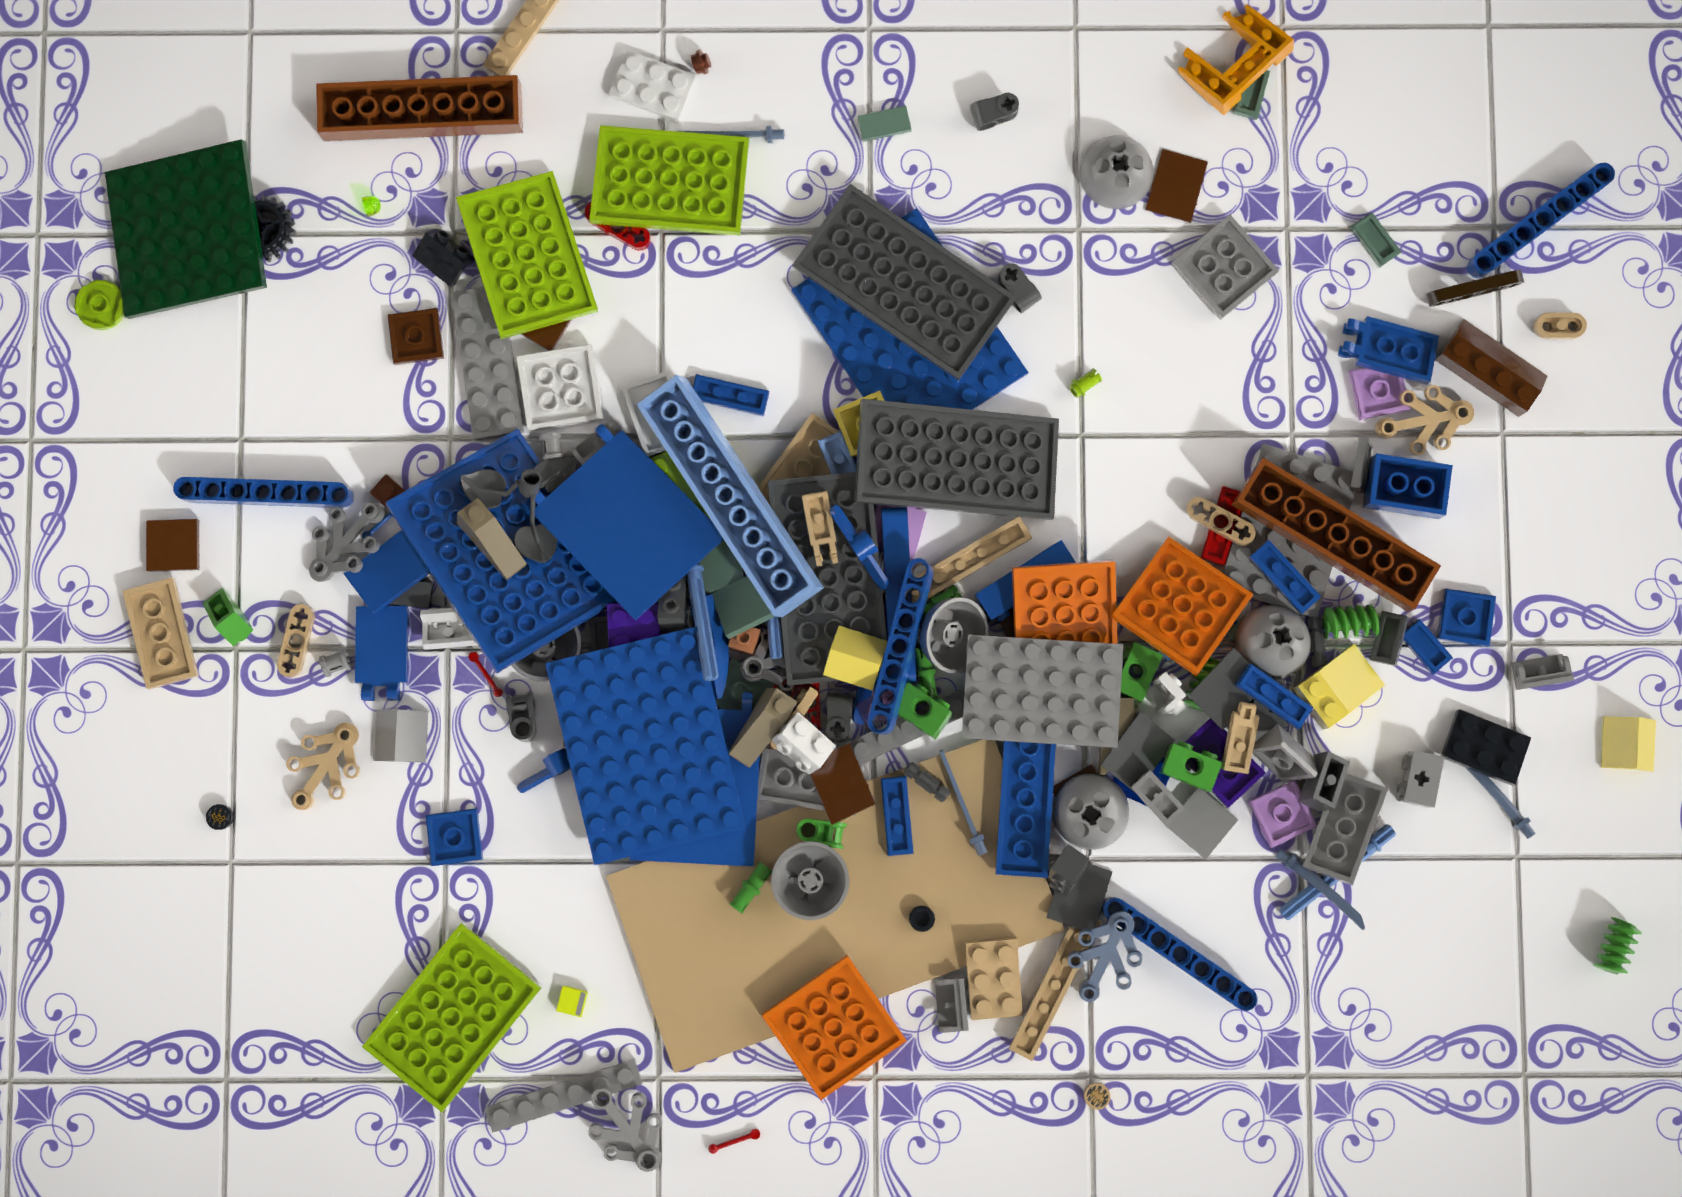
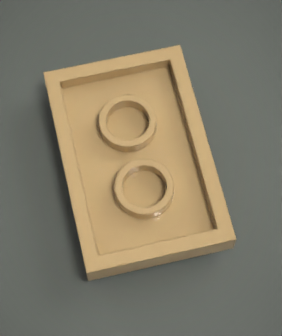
M1008 937L964 941L970 1019L982 1020L1023 1016L1017 938Z

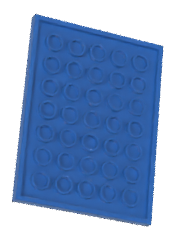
M917 208L902 217L904 221L942 246ZM809 278L791 289V292L862 397L881 391L884 401L974 410L1029 373L998 327H996L958 381Z
M519 429L514 430L386 502L390 513L496 674L607 609V603L617 602L558 540L554 555L545 563L536 562L520 554L527 565L506 581L457 524V513L471 503L462 489L461 475L471 474L479 470L497 471L506 480V491L515 483V480L521 479V475L525 470L534 469L540 463V460ZM518 487L508 496H502L501 504L497 508L488 509L514 546V538L517 531L525 526L531 527L530 498L524 497ZM545 487L540 488L539 491L545 497L550 495ZM535 517V526H537V525H539V524H541V523H540V521Z
M697 626L545 663L594 866L746 828L711 681L703 679L696 636L698 632Z

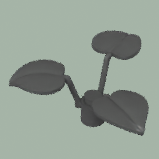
M575 457L544 460L537 464L534 469L525 470L521 475V479L515 480V483L506 491V480L497 471L479 470L471 474L461 475L462 489L468 499L473 502L479 498L487 509L497 508L501 504L502 496H508L518 487L524 497L530 498L531 527L525 526L517 531L514 538L515 547L520 554L539 563H545L552 558L556 550L557 539L542 524L535 526V498L540 488L545 487L546 491L551 494L576 471L577 459Z

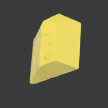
M1353 644L1292 689L1300 699L1313 707L1311 715L1322 730L1329 729L1385 686V684L1357 646Z

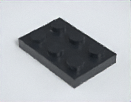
M1458 709L1455 712L1441 756L1445 757V760L1514 786L1516 785L1532 737Z

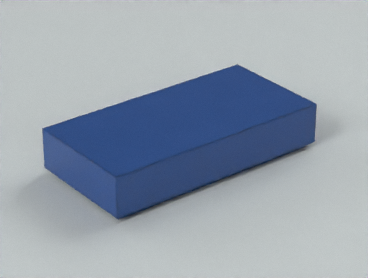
M1420 619L1416 620L1406 629L1403 642L1432 675L1453 659L1452 655Z

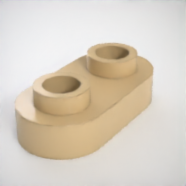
M1548 312L1540 315L1535 320L1533 328L1535 334L1541 339L1573 340L1585 333L1587 322L1579 313ZM1543 323L1549 325V331L1543 329ZM1568 323L1574 325V331L1568 329Z

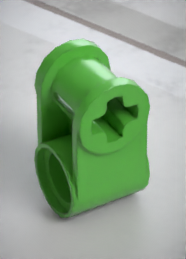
M803 819L797 824L796 833L805 842H818L832 848L843 849L841 841L843 829L847 827V823L838 822L831 825L829 820ZM804 823H812L815 827V833L810 838H806L801 834V826ZM835 828L834 840L832 841L833 829Z

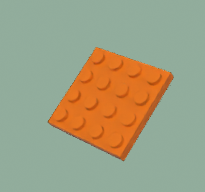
M1168 536L1111 618L1197 676L1254 594Z
M1114 560L1012 567L1015 638L1118 644L1117 621L1111 618L1117 609L1116 567Z
M848 954L762 1013L763 1019L820 1100L833 1093L907 1041Z

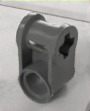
M1008 92L972 103L969 107L977 131L987 130L998 124L1015 119L1019 108L1017 96ZM1005 103H1008V106H1012L1010 111L1006 107L1003 108Z
M1009 263L1001 269L998 283L1017 297L1013 306L1019 313L1022 314L1042 299L1039 290L1018 265ZM1007 273L1009 275L1015 274L1014 281L1012 279H1005Z
M530 691L527 695L513 697L511 694L506 695V707L511 734L521 742L533 740L537 734L533 692ZM523 723H528L530 727L529 733L525 736H519L518 727Z
M827 694L826 733L829 739L835 743H842L849 737L854 694ZM836 724H840L841 728L845 730V732L840 733L839 737H836L834 732L831 731V729L836 728Z

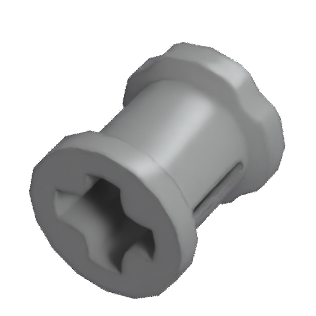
M559 432L539 435L544 454L542 461L565 457L561 453L559 440L561 434Z
M345 648L340 649L338 653L326 657L324 655L319 656V662L325 677H330L332 673L343 669L347 671L352 669L351 660Z

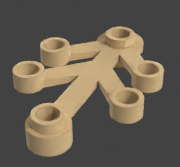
M1431 385L1425 388L1424 397L1429 401L1435 400L1447 409V411L1437 412L1417 399L1413 391L1406 390L1399 395L1400 403L1404 406H1410L1423 416L1399 421L1383 418L1376 423L1375 432L1379 437L1386 439L1393 437L1397 431L1424 426L1416 440L1412 441L1409 445L1411 454L1422 455L1426 451L1427 441L1439 423L1449 421L1443 433L1433 441L1434 447L1437 450H1446L1450 447V439L1459 425H1466L1472 421L1474 408L1465 400L1454 402L1442 394L1438 386ZM1431 388L1435 389L1436 396L1434 398L1429 396V390ZM1406 393L1411 395V401L1409 403H1407L1404 400V395ZM1460 408H1463L1466 412L1464 417H1460L1458 414ZM1386 423H1389L1392 427L1389 433L1384 430ZM1440 438H1444L1446 441L1444 447H1440L1438 444ZM1416 443L1421 445L1420 452L1414 450Z
M345 722L337 725L333 733L319 736L305 735L301 739V746L305 750H314L319 745L334 744L326 753L302 758L292 756L287 760L286 766L292 772H298L305 767L319 765L304 788L297 790L292 795L291 802L296 809L308 810L313 806V793L327 772H329L331 783L329 789L330 798L341 800L345 797L346 790L342 786L337 757L343 750L346 761L343 773L347 778L354 779L360 775V767L356 763L353 747L359 739V732L356 726ZM345 730L349 732L347 740L341 738V734ZM308 738H312L314 741L312 747L306 746ZM294 759H297L299 762V766L296 769L291 767V762ZM350 766L356 768V773L353 776L348 774ZM337 787L341 789L339 797H335L333 794L334 789ZM300 795H303L306 799L302 805L297 801Z

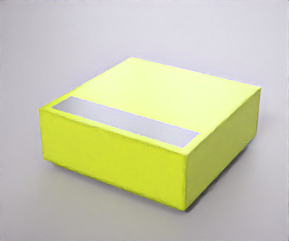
M563 985L556 1011L581 1018L588 991Z

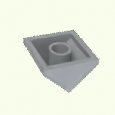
M401 709L377 710L374 761L426 763L429 712Z
M1276 724L1254 743L1252 754L1282 782L1315 778L1318 773L1313 756L1279 724Z

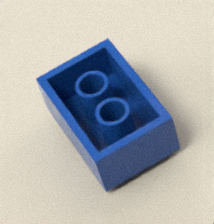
M1376 453L1370 458L1363 508L1439 520L1447 515L1453 465Z

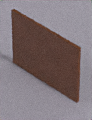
M1162 149L1145 210L1191 223L1201 186L1204 182L1203 179L1208 161Z
M850 743L833 750L823 765L811 773L831 825L876 804Z

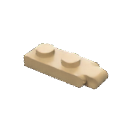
M1239 702L1237 711L1232 712L1221 769L1249 774L1259 723V715H1255L1256 704Z

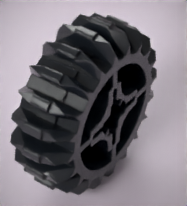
M262 195L260 200H258L254 196L258 228L262 224L265 226V229L262 228L264 231L261 234L259 233L262 256L267 262H271L272 255L280 259L279 251L288 252V248L285 246L286 243L294 244V240L289 236L296 234V230L291 228L296 222L293 218H290L292 212L289 209L285 210L286 205L283 202L277 203L275 197H271L268 200L266 195ZM262 212L274 213L278 216L279 220L265 219ZM278 233L276 238L271 242L272 236Z

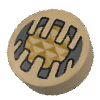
M1094 1082L1085 1088L1084 1100L1090 1108L1101 1110L1109 1104L1111 1096L1105 1085Z

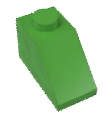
M223 587L202 603L214 628L232 646L245 640L254 631L248 618Z

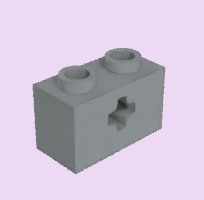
M1415 750L1408 751L1407 755L1403 756L1401 769L1404 770L1403 779L1399 780L1396 794L1399 795L1398 801L1426 808H1435L1445 757ZM1419 775V777L1423 778V782L1418 783L1414 776Z

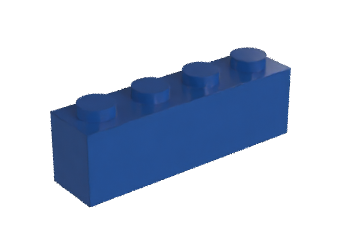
M1060 540L1020 566L1076 563L1063 541ZM1012 571L974 595L975 600L990 622L996 619L999 623L1011 615L1009 610L1013 608Z

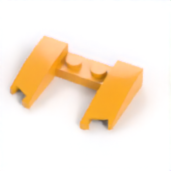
M1248 4L1245 5V14L1233 17L1230 10L1223 14V19L1252 46L1227 71L1222 74L1188 47L1184 51V57L1188 58L1185 69L1178 67V73L1222 115H1225L1241 100V93L1272 64L1277 66L1294 48V39Z

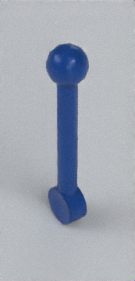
M389 512L369 531L363 532L362 539L364 540V538L372 536L375 531L392 517V514Z

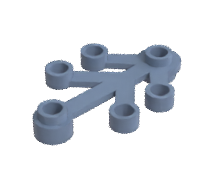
M1115 912L1110 916L1108 923L1092 929H1082L1079 932L1078 940L1083 946H1090L1095 938L1109 934L1110 936L1106 943L1080 952L1072 951L1068 955V964L1074 969L1080 968L1085 961L1099 957L1090 978L1083 980L1079 985V996L1086 1002H1093L1099 997V983L1110 961L1116 974L1117 987L1122 990L1130 988L1132 984L1131 975L1126 972L1117 950L1120 939H1122L1128 952V965L1138 967L1142 964V953L1137 950L1131 936L1134 930V920L1127 912ZM1118 922H1124L1126 924V927L1120 929L1116 926V924ZM1089 934L1091 939L1083 940L1082 935ZM1137 955L1139 960L1133 962L1130 960V957ZM1077 956L1081 960L1078 963H1074L1071 958ZM1124 977L1129 981L1126 984H1122L1119 982V979ZM1087 989H1091L1094 994L1088 996L1084 992Z

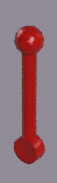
M471 652L469 660L475 662L492 687L493 695L501 697L503 690L496 686L481 664L479 654Z
M752 1129L749 1134L717 1145L710 1144L708 1151L711 1154H715L719 1149L751 1138L757 1140L760 1137V1131Z

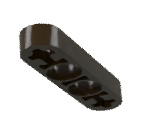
M1514 270L1437 289L1427 293L1426 297L1429 307H1435L1516 287L1525 281L1522 271Z

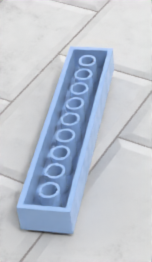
M675 375L637 404L773 616L784 617L824 588L686 378Z

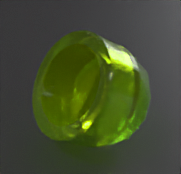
M365 196L361 198L367 217L379 213L381 202L377 197Z

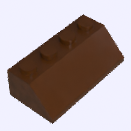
M1465 319L1461 321L1435 359L1445 368L1518 417L1528 412L1541 393L1548 375Z

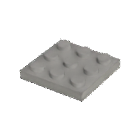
M1231 214L1172 262V265L1220 320L1279 272L1278 268Z

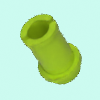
M1092 368L1078 380L1073 379L1071 381L1069 390L1076 398L1084 397L1085 392L1102 382L1100 374L1097 373L1095 375L1096 369Z

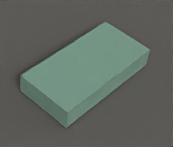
M1266 70L1241 93V100L1234 106L1233 114L1253 120L1258 119L1270 75L1269 70Z
M906 106L859 115L857 117L863 142L912 131Z
M1373 212L1350 227L1379 268L1402 252Z

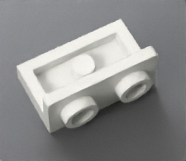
M430 608L420 611L423 623L422 646L424 650L475 646V640L454 608Z
M1164 672L1152 681V684L1168 700L1158 710L1160 715L1175 713L1185 704L1182 699L1186 694L1180 688L1182 683L1174 674L1168 675Z
M799 712L795 713L782 731L771 740L782 754L790 757L801 771L808 774L818 770L836 747L834 743Z

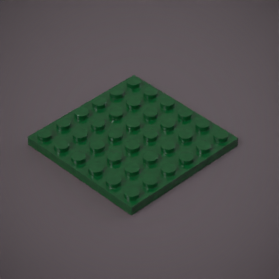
M239 139L104 172L125 318H137L267 288L246 141Z

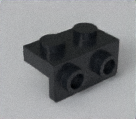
M440 229L426 232L412 257L449 287L454 286L466 266L473 264L475 258L470 255L467 248L455 243L450 239V235Z

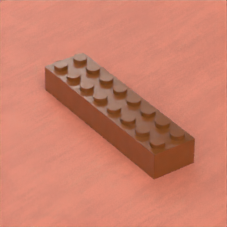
M518 75L316 83L317 133L323 141L523 133L522 84Z
M1265 458L1257 462L1232 503V506L1407 612L1416 609L1442 566Z

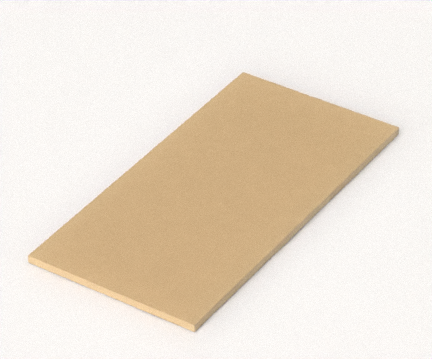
M982 739L944 753L978 836L983 834L985 838L983 842L987 853L978 856L974 845L970 844L969 839L973 838V835L940 755L916 764L920 767V771L925 770L939 781L938 785L941 787L944 785L950 790V794L944 802H939L934 798L935 794L931 793L930 795L916 784L914 778L910 779L907 777L914 854L888 856L881 778L906 776L904 774L906 767L866 781L869 784L868 787L876 804L856 813V816H850L840 821L841 823H847V827L843 829L841 841L843 849H832L842 857L847 866L849 889L841 906L827 917L817 920H803L787 913L778 904L773 894L771 885L772 874H770L759 889L760 894L754 896L743 911V914L729 905L743 887L742 882L748 880L759 862L773 871L776 861L784 851L793 845L805 842L796 833L797 824L801 820H829L826 811L797 806L756 821L754 867L646 861L606 876L674 1073L775 1037V1034L763 1019L762 1013L847 954L879 999L966 967L964 941L1016 937L1019 948L1065 931L1062 923L1046 918L1053 898L1046 878L995 874L1002 757L995 740ZM804 823L801 826V834L804 837L810 838L814 835L815 827L812 823ZM835 828L833 829L832 841L834 840ZM921 905L929 907L935 915L933 927L925 932L916 931L909 922V915L912 909Z

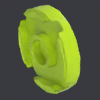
M94 280L79 289L75 297L74 308L78 318L86 326L94 330H107L115 327L124 317L121 290L117 285L107 280Z

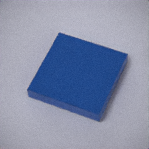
M1447 588L1443 589L1437 639L1489 647L1496 596Z
M478 808L425 815L431 866L484 860Z

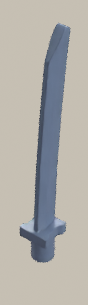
M766 126V131L678 130V132L727 136L766 137L768 143H773V140L785 139L784 129H772L771 126Z
M943 749L939 750L973 835V838L969 839L970 844L974 845L978 856L986 854L987 849L983 842L985 838L983 834L978 836Z
M1466 768L1515 823L1513 827L1516 830L1520 829L1527 839L1536 834L1529 825V822H1531L1529 817L1524 818L1488 776Z
M1282 849L1278 852L1276 858L1286 864V869L1295 871L1335 904L1361 930H1365L1361 914L1311 870L1303 868V864L1297 860L1298 857L1295 854L1291 856Z

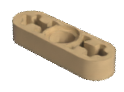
M1195 497L1189 501L1187 514L1191 520L1237 545L1248 546L1254 541L1255 528L1251 523L1202 497ZM1203 504L1205 512L1210 514V509L1215 511L1211 514L1209 522H1206L1204 520L1207 519V515L1203 513L1194 515L1192 506ZM1216 516H1226L1229 520L1228 525L1225 528H1217L1213 523ZM1233 521H1236L1238 523L1235 525V528L1239 530L1248 528L1250 537H1244L1241 540L1239 539L1238 532L1232 530L1231 535L1227 532L1232 528Z
M304 604L295 605L290 610L277 663L280 674L290 678L297 677L303 670L315 620L313 609ZM303 609H305L304 613L308 615V618L303 619L301 627L306 628L305 632L293 629V625L299 627L300 619L296 617V614L302 613ZM294 634H300L303 638V643L298 648L291 647L289 642ZM287 650L300 653L299 657L293 656L292 662L296 664V668L291 669L290 673H288V668L284 667L285 662L289 663L292 655L287 654Z

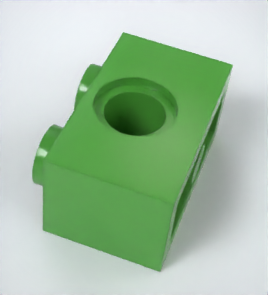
M1136 642L1131 647L1126 646L1123 651L1122 660L1124 663L1122 665L1121 695L1127 698H1134V701L1138 703L1143 702L1163 654ZM1131 665H1137L1141 669V676L1138 679L1132 678L1129 675L1128 669Z
M908 682L904 689L898 715L936 740L953 716L951 711L948 710L950 705L939 697L936 700L927 695L929 691L922 685L916 683L913 686ZM922 703L930 705V710L925 715L917 714V708Z
M1178 741V744H1170L1159 773L1203 791L1211 792L1222 762L1216 760L1217 755L1204 750L1202 754L1192 751V745L1182 741ZM1189 758L1197 761L1198 768L1194 773L1189 772L1185 767V763Z

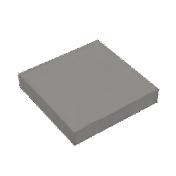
M1196 788L1183 803L1186 809L1166 827L1201 857L1207 859L1239 819L1205 791Z

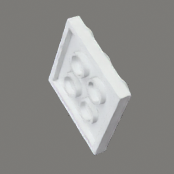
M591 344L516 356L529 432L604 420Z

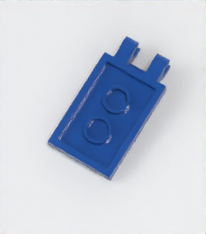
M1366 316L1363 322L1354 318H1348L1347 323H1344L1342 333L1350 336L1357 335L1355 344L1350 341H1344L1343 346H1339V357L1356 358L1355 365L1426 385L1431 382L1439 335Z
M402 530L383 543L377 552L370 553L363 558V567L359 572L347 571L343 573L374 615L430 574Z
M356 606L355 683H362L361 700L375 701V686H387V700L400 701V683H408V606H386L375 615L368 606Z

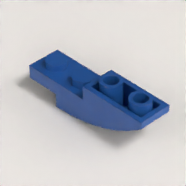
M712 594L706 596L719 676L716 680L711 681L715 699H720L723 696L728 674L729 642L725 636L720 619H717ZM689 599L690 612L694 623L691 599Z

